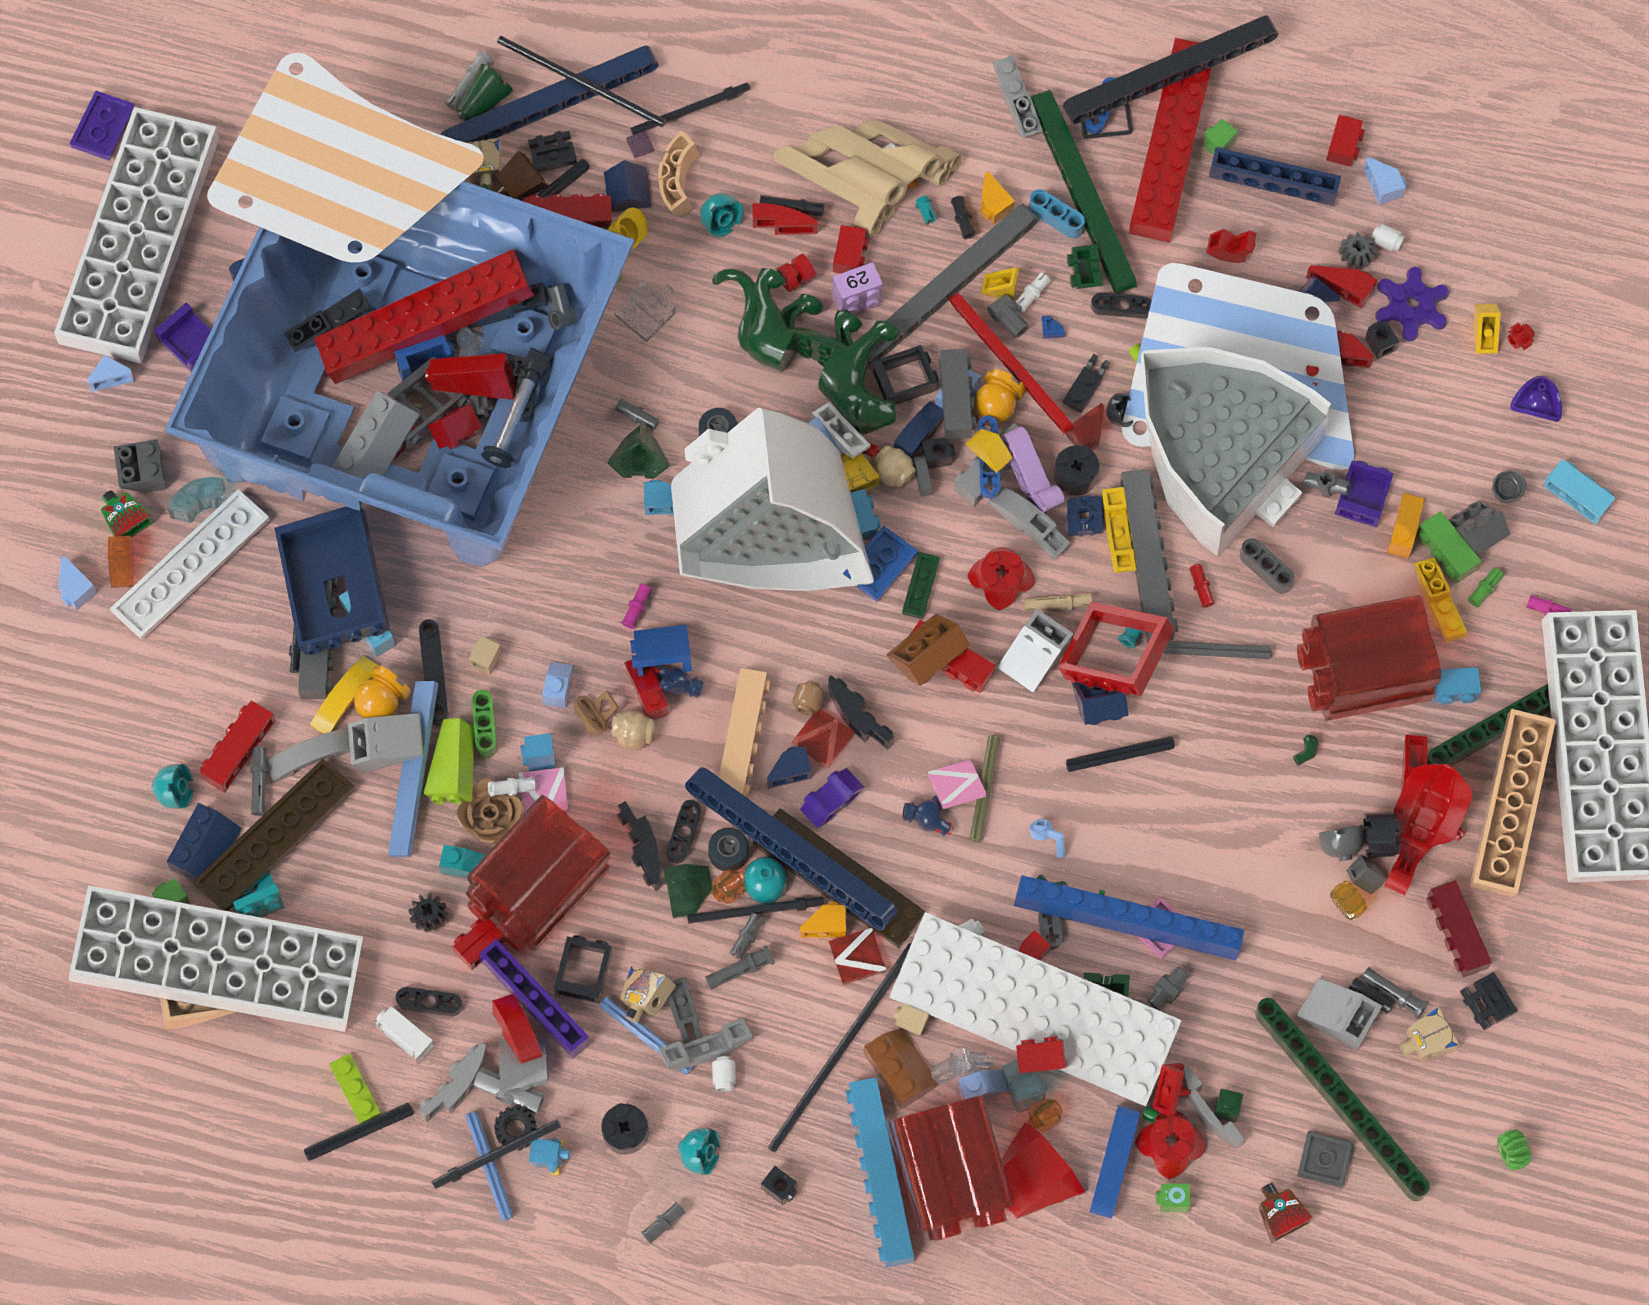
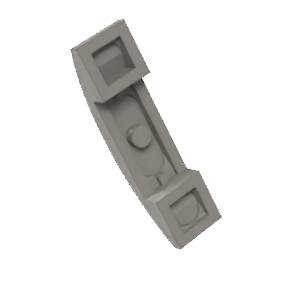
M348 728L305 740L267 760L266 765L273 782L275 783L295 775L294 771L333 755L339 757L349 753Z
M742 1018L722 1025V1031L682 1045L678 1041L659 1048V1053L668 1069L687 1068L724 1056L750 1041L753 1036Z
M1187 1066L1184 1069L1183 1083L1184 1087L1191 1090V1094L1187 1095L1195 1113L1216 1136L1239 1148L1243 1145L1245 1139L1231 1121L1223 1126L1198 1094L1202 1087L1201 1081L1191 1068Z

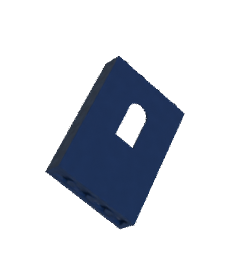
M362 506L360 511L349 507H342L274 528L298 647L305 655H315L327 648L335 649L340 647L341 644L348 642H359L368 636H380L385 631L390 630L366 513ZM345 576L351 609L345 617L335 618L329 610L324 582Z

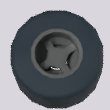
M724 408L710 409L699 420V436L708 429L728 433L738 425L737 420L730 411Z
M735 828L717 830L708 842V856L711 863L717 869L724 872H733L740 869L746 863L749 856V845L746 836Z

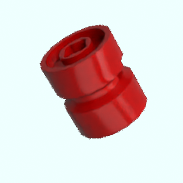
M803 253L793 258L791 264L785 263L776 269L785 278L783 287L789 293L799 288L801 282L806 284L816 277L813 265Z

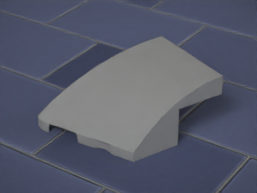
M536 1037L542 1057L522 1064L506 1040L500 1039V1096H506L508 1091L519 1088L523 1091L534 1086L547 1084L546 1037Z

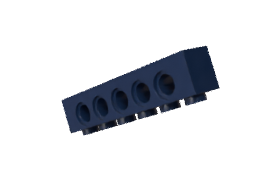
M1218 147L1215 148L1209 178L1330 206L1335 204L1341 180L1339 175Z

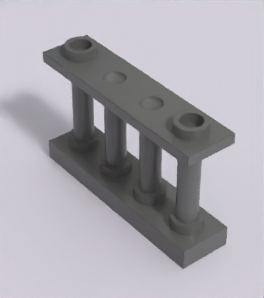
M430 359L387 393L420 414L418 420L422 424L415 430L411 429L406 436L405 449L407 451L413 446H418L424 437L430 433L429 424L453 410L465 406L467 400H470V395L446 392L452 399L444 405L423 387L427 383L425 371L429 368ZM413 393H418L437 412L428 418L408 400V397Z

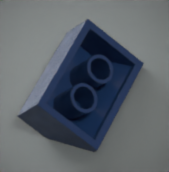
M198 803L167 860L170 870L195 880L236 841L242 828L219 811Z

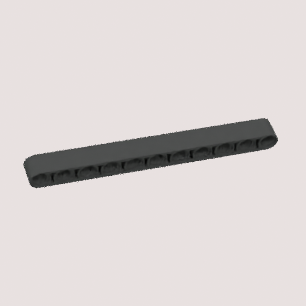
M1024 203L1017 206L886 320V322L895 325L901 334L894 341H880L871 351L867 363L872 366V361L884 358L945 305L952 295L960 292L1037 224L1039 217Z

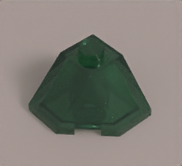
M641 425L622 440L607 462L623 478L645 476V479H654L670 466L656 438Z
M682 864L663 868L673 919L696 914L705 898L713 890L709 866Z

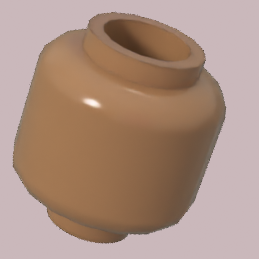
M808 680L807 683H801L797 686L792 703L799 713L812 715L820 710L825 693L820 688L819 683Z

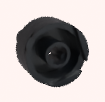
M1073 445L1059 452L1054 469L1056 485L1062 491L1064 490L1073 496H1081L1090 492L1096 484L1099 472V460L1096 454L1087 445Z
M1392 811L1364 813L1363 830L1365 834L1364 843L1368 845V849H1365L1367 858L1395 857L1400 854V841H1397L1396 833L1400 832V825L1396 813Z
M619 1103L609 1109L602 1119V1136L607 1147L617 1154L635 1153L647 1142L649 1134L646 1116L638 1107ZM629 1126V1132L624 1131L621 1133V1127Z

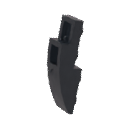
M541 282L530 285L534 296L468 325L467 328L471 329L510 319V314L548 305L545 284Z
M358 288L326 310H319L285 332L284 335L293 350L298 352L316 344L315 337L355 320V318L372 307L362 290Z
M831 675L828 678L829 692L838 713L847 726L864 743L872 737L888 750L894 744L893 732L887 726L879 725L871 713L867 711L864 713L865 702L862 695L856 691L853 693L847 688V684L842 679H835Z
M624 801L618 805L619 813L616 815L621 825L628 827L630 831L628 836L635 845L632 847V861L637 868H642L644 872L642 877L647 886L652 885L654 890L657 891L660 887V859L655 836L646 816L644 815L636 819L627 802Z

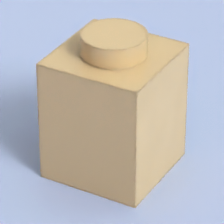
M480 636L468 658L469 666L490 675L502 653L499 642L491 637L484 638Z
M903 1003L902 1007H897L893 1019L896 1020L895 1025L922 1036L930 1015Z

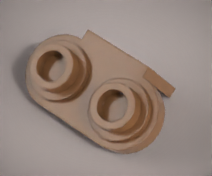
M605 690L594 703L586 696H578L574 701V712L582 719L586 725V731L591 735H602L607 730L606 721L619 708L608 690ZM604 699H607L610 703L609 711H602L601 709Z

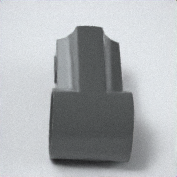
M558 284L546 287L551 310L548 314V322L551 328L558 330L575 324L577 322V314L574 308L569 306L565 285Z
M1004 294L987 306L990 316L996 322H1001L1014 338H1019L1029 328V324L1017 312L1015 304L1008 295Z

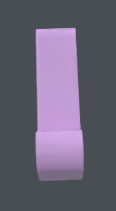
M1020 426L1001 435L1003 443L1013 457L1010 464L1025 499L1042 512L1064 503V495L1057 485L1050 486L1025 428Z

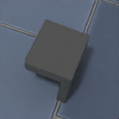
M1360 855L1346 870L1352 883L1369 894H1373L1387 880L1381 867L1363 855Z

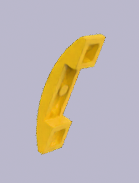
M1124 487L1102 489L1105 528L1114 573L1136 571L1126 513L1127 505Z
M365 656L361 657L332 689L314 716L310 726L321 734L334 731L341 723V717L354 702V695L358 687L365 681L373 679L370 672L377 664Z

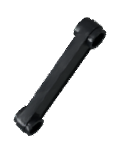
M426 619L419 626L424 681L439 683L434 712L443 711L444 713L440 717L433 716L432 723L442 725L443 719H448L449 713L438 624L434 620ZM426 628L435 629L432 633L424 632Z

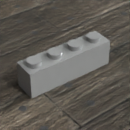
M1013 423L1009 428L1005 427L999 434L1000 438L1001 435L1018 428V426ZM978 456L972 460L969 465L970 468L966 472H960L955 478L954 491L973 507L984 498L980 493ZM1010 462L1000 470V480L1012 469ZM984 464V465H983V469H984L985 471H987V472H992V471H994V470H993L991 467H989L987 464ZM992 478L988 479V485L986 487L988 488V491H990L993 488Z

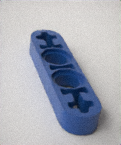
M984 416L979 420L978 431L980 429L986 430L985 423H989L991 427L990 432L998 434V423L995 418ZM979 457L980 493L987 499H993L999 494L1000 471L998 473L995 471H985L983 465L986 463ZM992 478L993 491L989 492L988 488H986L988 485V479Z

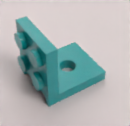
M270 873L256 884L257 890L255 892L247 893L243 898L233 902L237 913L260 918L285 908L276 883L274 884Z

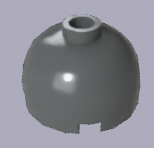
M1362 825L1319 832V842L1322 850L1328 856L1338 857L1339 862L1352 860V855L1360 852L1363 848L1365 834Z

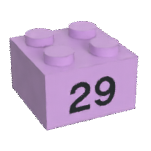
M873 262L833 276L832 297L838 310L856 315L863 309H873L882 303L883 284Z

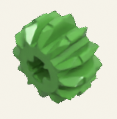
M1517 1129L1509 1130L1497 1138L1499 1154L1507 1168L1513 1171L1529 1165L1532 1159L1527 1139L1524 1138L1521 1131Z

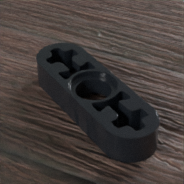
M1097 293L1092 297L1091 309L1098 315L1146 319L1149 315L1152 300L1145 296ZM1099 300L1103 301V307H1099ZM1110 301H1113L1112 309H1110ZM1124 301L1128 304V308L1120 310L1116 304ZM1132 303H1135L1134 311L1131 310V309H1132ZM1142 304H1146V311H1142Z
M687 800L681 805L667 847V857L672 863L679 864L687 858L701 816V806L695 800ZM690 807H694L697 813L691 814L690 822L686 821L687 811L685 809L689 810ZM680 827H688L691 831L687 837L679 836L677 831ZM678 842L682 843L680 849L683 854H678L677 857H674L672 850L675 851Z
M402 987L395 996L397 1005L403 1010L444 1016H456L462 1010L461 998L453 993ZM408 993L410 998L417 999L416 995L418 994L419 1005L416 1006L415 1000H408L407 1003H403L401 997H405V994ZM425 997H434L436 1000L435 1004L432 1007H425L422 1004ZM439 998H442V1002L447 1004L451 1000H455V1004L458 1006H454L452 1010H449L448 1005L441 1004L442 1008L438 1009L440 1005Z

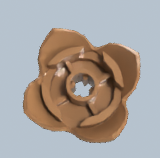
M483 778L473 788L472 801L463 802L458 806L455 818L463 829L476 835L480 841L495 844L504 840L511 828L519 822L524 811V804L514 795L490 796L488 783L495 781ZM490 811L495 815L493 818L485 817L488 816L487 812Z

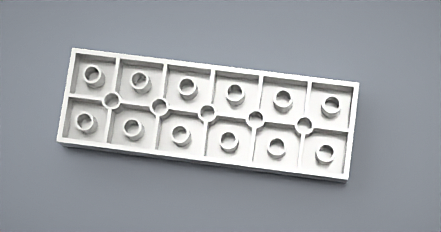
M134 107L54 332L58 344L142 364L219 141L216 126Z
M1636 610L1548 613L1542 619L1551 719L1556 720L1553 739L1568 883L1649 880V727Z
M88 885L69 972V981L345 1032L363 937Z
M926 912L889 997L1016 1051V1045H1021V1040L1035 1039V1043H1043L1046 1037L1058 1036V1041H1064L1066 1069L1059 1070L1144 1106L1148 1104L1160 1075L1161 1066L1165 1063L1182 1022L1178 1018Z

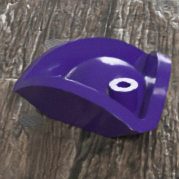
M1536 376L1528 380L1518 390L1510 404L1511 410L1555 422H1558L1562 417V401L1559 390L1555 383L1546 376Z

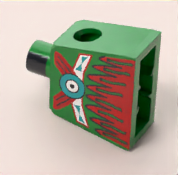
M110 490L102 496L107 505L101 508V512L118 546L153 524L151 514L127 492L117 497L113 490Z

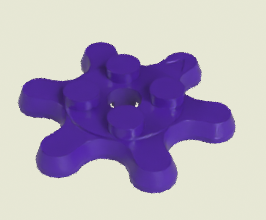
M1412 267L1407 271L1406 282L1403 284H1396L1390 279L1385 278L1380 280L1377 285L1378 291L1387 296L1389 303L1386 307L1377 310L1375 313L1376 320L1379 323L1386 320L1387 322L1392 320L1400 322L1403 326L1402 336L1406 341L1417 339L1418 328L1422 324H1429L1437 330H1442L1447 325L1446 317L1436 310V304L1448 298L1449 289L1445 285H1438L1433 288L1425 286L1422 282V272L1418 267ZM1408 299L1418 301V306H1409L1407 304Z

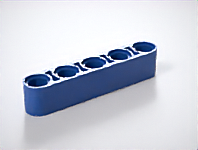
M1120 1105L1117 1106L1089 1213L1110 1219L1113 1217L1140 1115L1138 1110Z

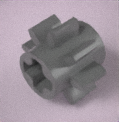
M471 395L470 400H467L465 404H471L478 420L488 418V414H491V410H493L492 399L488 400L484 396Z

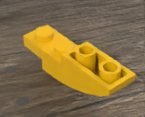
M1435 557L1414 563L1416 576L1436 629H1440L1445 642L1467 637V630L1453 603L1451 590Z

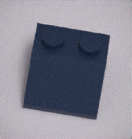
M1079 682L1072 683L1079 713L1085 725H1097L1102 721H1115L1129 716L1126 695L1122 692L1115 690L1110 692L1097 686L1088 687Z

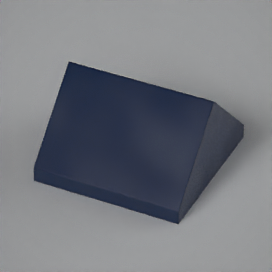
M623 160L604 172L606 194L611 198V212L623 211L629 208L641 209L651 207L646 167Z

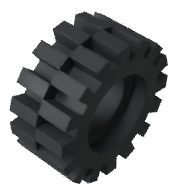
M513 1106L511 1109L507 1107L505 1108L506 1111H501L499 1117L495 1119V1135L502 1146L537 1128L534 1116L522 1106L521 1108ZM513 1120L521 1121L525 1126L523 1133L519 1136L509 1135L506 1131L509 1122Z

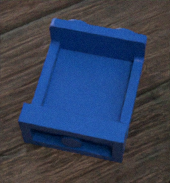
M444 335L394 352L402 381L433 356L436 359L455 357L451 341H446Z
M687 625L634 631V640H630L631 653H636V655H632L633 669L638 668L639 676H643V667L681 662L683 672L692 671Z

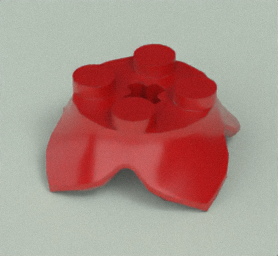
M1005 547L989 551L984 558L973 564L967 576L972 586L983 589L987 602L998 611L1010 606L1015 601L1016 595L1019 592L1030 590L1035 583V577L1031 568L1021 560V557L1015 551ZM997 572H1005V577H1000V573Z
M1176 1111L1175 1116L1169 1117L1160 1113L1153 1123L1145 1126L1140 1131L1135 1141L1140 1153L1151 1157L1154 1160L1157 1171L1169 1180L1181 1175L1186 1169L1188 1162L1197 1160L1206 1150V1142L1202 1133L1192 1126L1184 1114ZM1174 1137L1178 1142H1175V1145L1172 1146L1169 1145L1170 1142H1166V1139Z

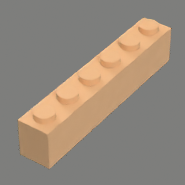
M740 668L719 778L748 798L750 785L746 784L748 777L753 775L754 764H751L752 756L757 755L758 743H755L756 735L760 736L762 722H759L760 714H765L766 701H763L764 693H769L770 681L767 680V672Z

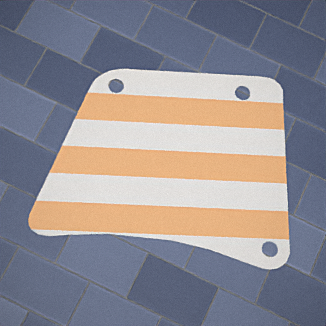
M299 52L291 53L281 59L209 188L207 198L213 207L339 260L362 262L378 255L476 171L483 163L484 155L479 148L471 144L422 129L371 104L348 89L310 56ZM292 63L302 64L303 72L301 74L292 75L289 72V66ZM244 195L250 196L253 199L251 207L241 208L238 204L240 197ZM351 241L361 242L363 247L361 252L357 254L349 252L348 244Z

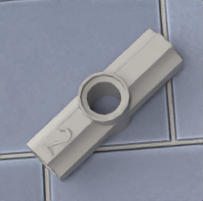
M482 1067L478 1071L473 1083V1087L494 1095L497 1100L507 1105L513 1106L515 1104L520 1107L522 1106L536 1114L540 1110L545 1098V1094L532 1088L523 1091L516 1088L509 1090L506 1096H500V1075Z

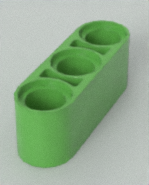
M478 690L472 696L475 743L477 752L481 757L491 758L497 752L493 701L488 691ZM480 700L488 701L485 706L477 705ZM482 721L490 722L487 727L479 726ZM484 742L492 743L489 748L481 747V744Z

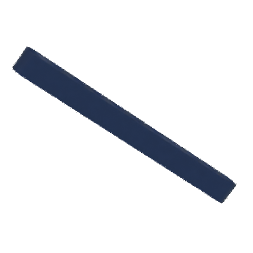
M646 45L582 71L578 75L607 90H611L653 72L658 68L659 64L650 47ZM566 78L450 127L440 135L464 143L495 139L595 97L598 94Z
M700 767L685 783L686 790L692 796L873 928L884 930L897 915V908L889 900L708 769Z

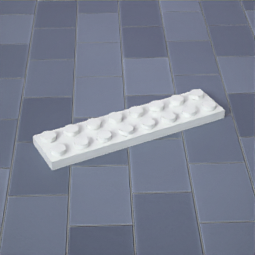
M238 489L110 608L111 612L143 640L270 521L269 516Z

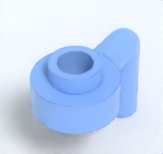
M1037 819L1030 825V835L1033 839H1054L1057 857L1063 858L1066 856L1064 835L1053 830L1051 822L1045 819Z

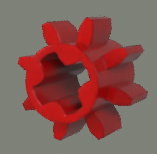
M1518 322L1510 327L1508 341L1515 349L1522 347L1523 350H1526L1532 346L1534 341L1532 338L1535 337V333L1528 324L1520 325Z

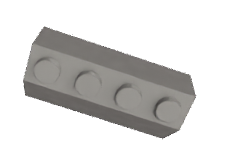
M377 390L334 462L333 467L363 479L370 473L384 476L420 414L385 392Z

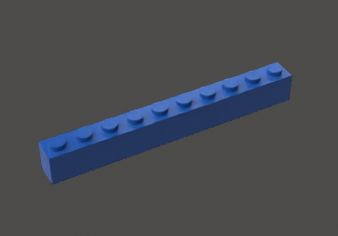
M1021 875L1014 902L1015 907L1235 961L1241 950L1244 929Z

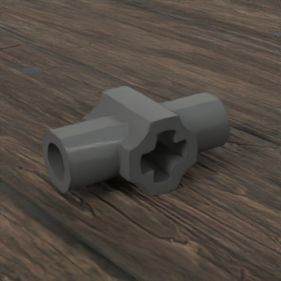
M1329 470L1319 474L1307 472L1304 480V486L1318 489L1322 496L1328 498L1336 493L1348 495L1351 485L1350 481L1337 479L1333 472Z
M1177 967L1170 976L1167 974L1162 976L1153 987L1155 993L1147 1000L1148 1003L1156 1010H1160L1166 1002L1171 1004L1183 991L1181 985L1189 977L1188 974L1180 967Z

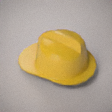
M629 208L610 225L609 231L634 239L633 250L647 235L648 224L645 215L640 210Z

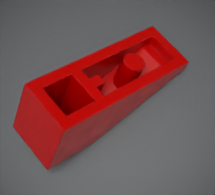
M1310 265L1306 278L1361 309L1374 291L1377 279L1370 273L1362 272L1359 269Z
M632 660L624 662L644 714L654 720L669 715L667 701L651 666L643 667V676H639L638 668L633 669Z

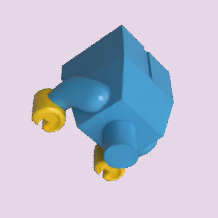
M553 1138L551 1141L536 1139L531 1142L529 1162L536 1167H548L551 1175H561L559 1170H562L559 1165H562L563 1159H570L571 1151L564 1150V1140Z

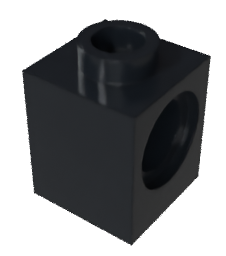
M1387 320L1382 323H1373L1368 327L1365 339L1377 359L1397 350L1399 340ZM1377 336H1382L1386 340H1379Z
M945 437L922 441V456H925L928 469L952 465V457H955L953 443L949 444V440L945 439ZM940 450L943 451L944 454L936 455L934 451Z
M776 1166L771 1169L761 1182V1190L781 1205H784L786 1201L791 1202L798 1192L796 1190L797 1181ZM779 1182H783L787 1185V1189L780 1192L774 1186Z

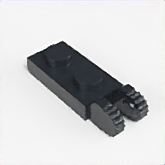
M1096 354L1091 356L1086 367H1083L1063 399V404L1080 413L1087 406L1110 365V362L1105 360L1098 373L1091 370L1098 360V355Z

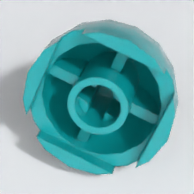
M716 193L710 196L703 203L700 210L702 224L715 237H723L733 232L734 230L730 228L735 226L736 223L739 225L744 215V208L739 201L726 193Z
M185 764L167 765L156 774L151 785L152 792L157 801L164 807L171 809L186 808L191 803L194 789L189 790V782H193V776Z
M759 857L753 860L746 867L743 875L744 890L755 902L762 904L775 902L776 899L786 893L788 887V875L783 864L770 857Z
M696 1128L689 1131L678 1145V1153L684 1167L700 1175L711 1174L719 1158V1155H715L716 1147H720L721 1144L720 1136L716 1130L708 1128Z

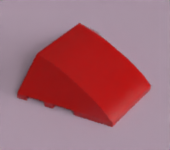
M1026 1122L987 1181V1185L1016 1219L1042 1210L1050 1205L1061 1203L1074 1196L1085 1194L1071 1167L1047 1139Z

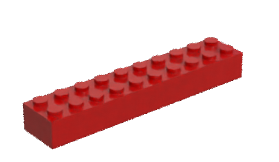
M1175 37L1171 55L1199 42ZM1212 67L1162 89L1128 234L1168 243L1171 242Z
M511 249L319 335L314 340L327 375L335 384H338L394 359L395 351L450 334L534 296L519 257Z

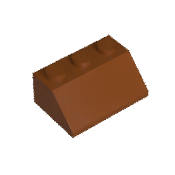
M936 613L886 655L909 681L921 686L929 682L933 675L939 670L944 669L956 656L961 655L970 643L959 624Z
M902 1028L884 1033L864 1046L863 1054L901 1110L940 1086L939 1081Z

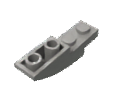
M1014 56L993 61L992 65L999 81L1000 92L1022 139L1043 132L1029 92H1026Z
M1002 486L997 497L988 501L1019 532L1023 530L1053 560L1070 544L1055 529L1057 524L1036 506L1012 490Z
M483 1042L479 1046L474 1045L467 1052L468 1056L462 1061L457 1060L454 1062L448 1072L452 1082L444 1083L438 1089L439 1093L436 1096L427 1098L421 1104L419 1112L426 1122L432 1119L444 1107L451 1114L468 1096L473 1088L478 1071L481 1067L483 1068L487 1048Z

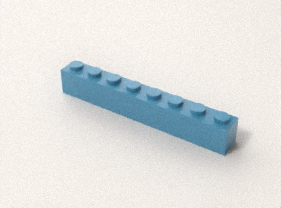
M877 1078L849 1082V1090H846L845 1094L847 1103L852 1104L853 1112L850 1113L852 1127L857 1126L858 1134L854 1135L857 1149L861 1148L863 1157H859L861 1171H866L867 1179L864 1180L866 1194H871L872 1202H868L870 1215L876 1218L877 1224L873 1225L875 1239L880 1238L881 1247L878 1248L880 1262L884 1261L886 1268L913 1263L914 1255Z

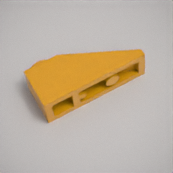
M1406 493L1402 494L1387 553L1409 558L1424 498Z

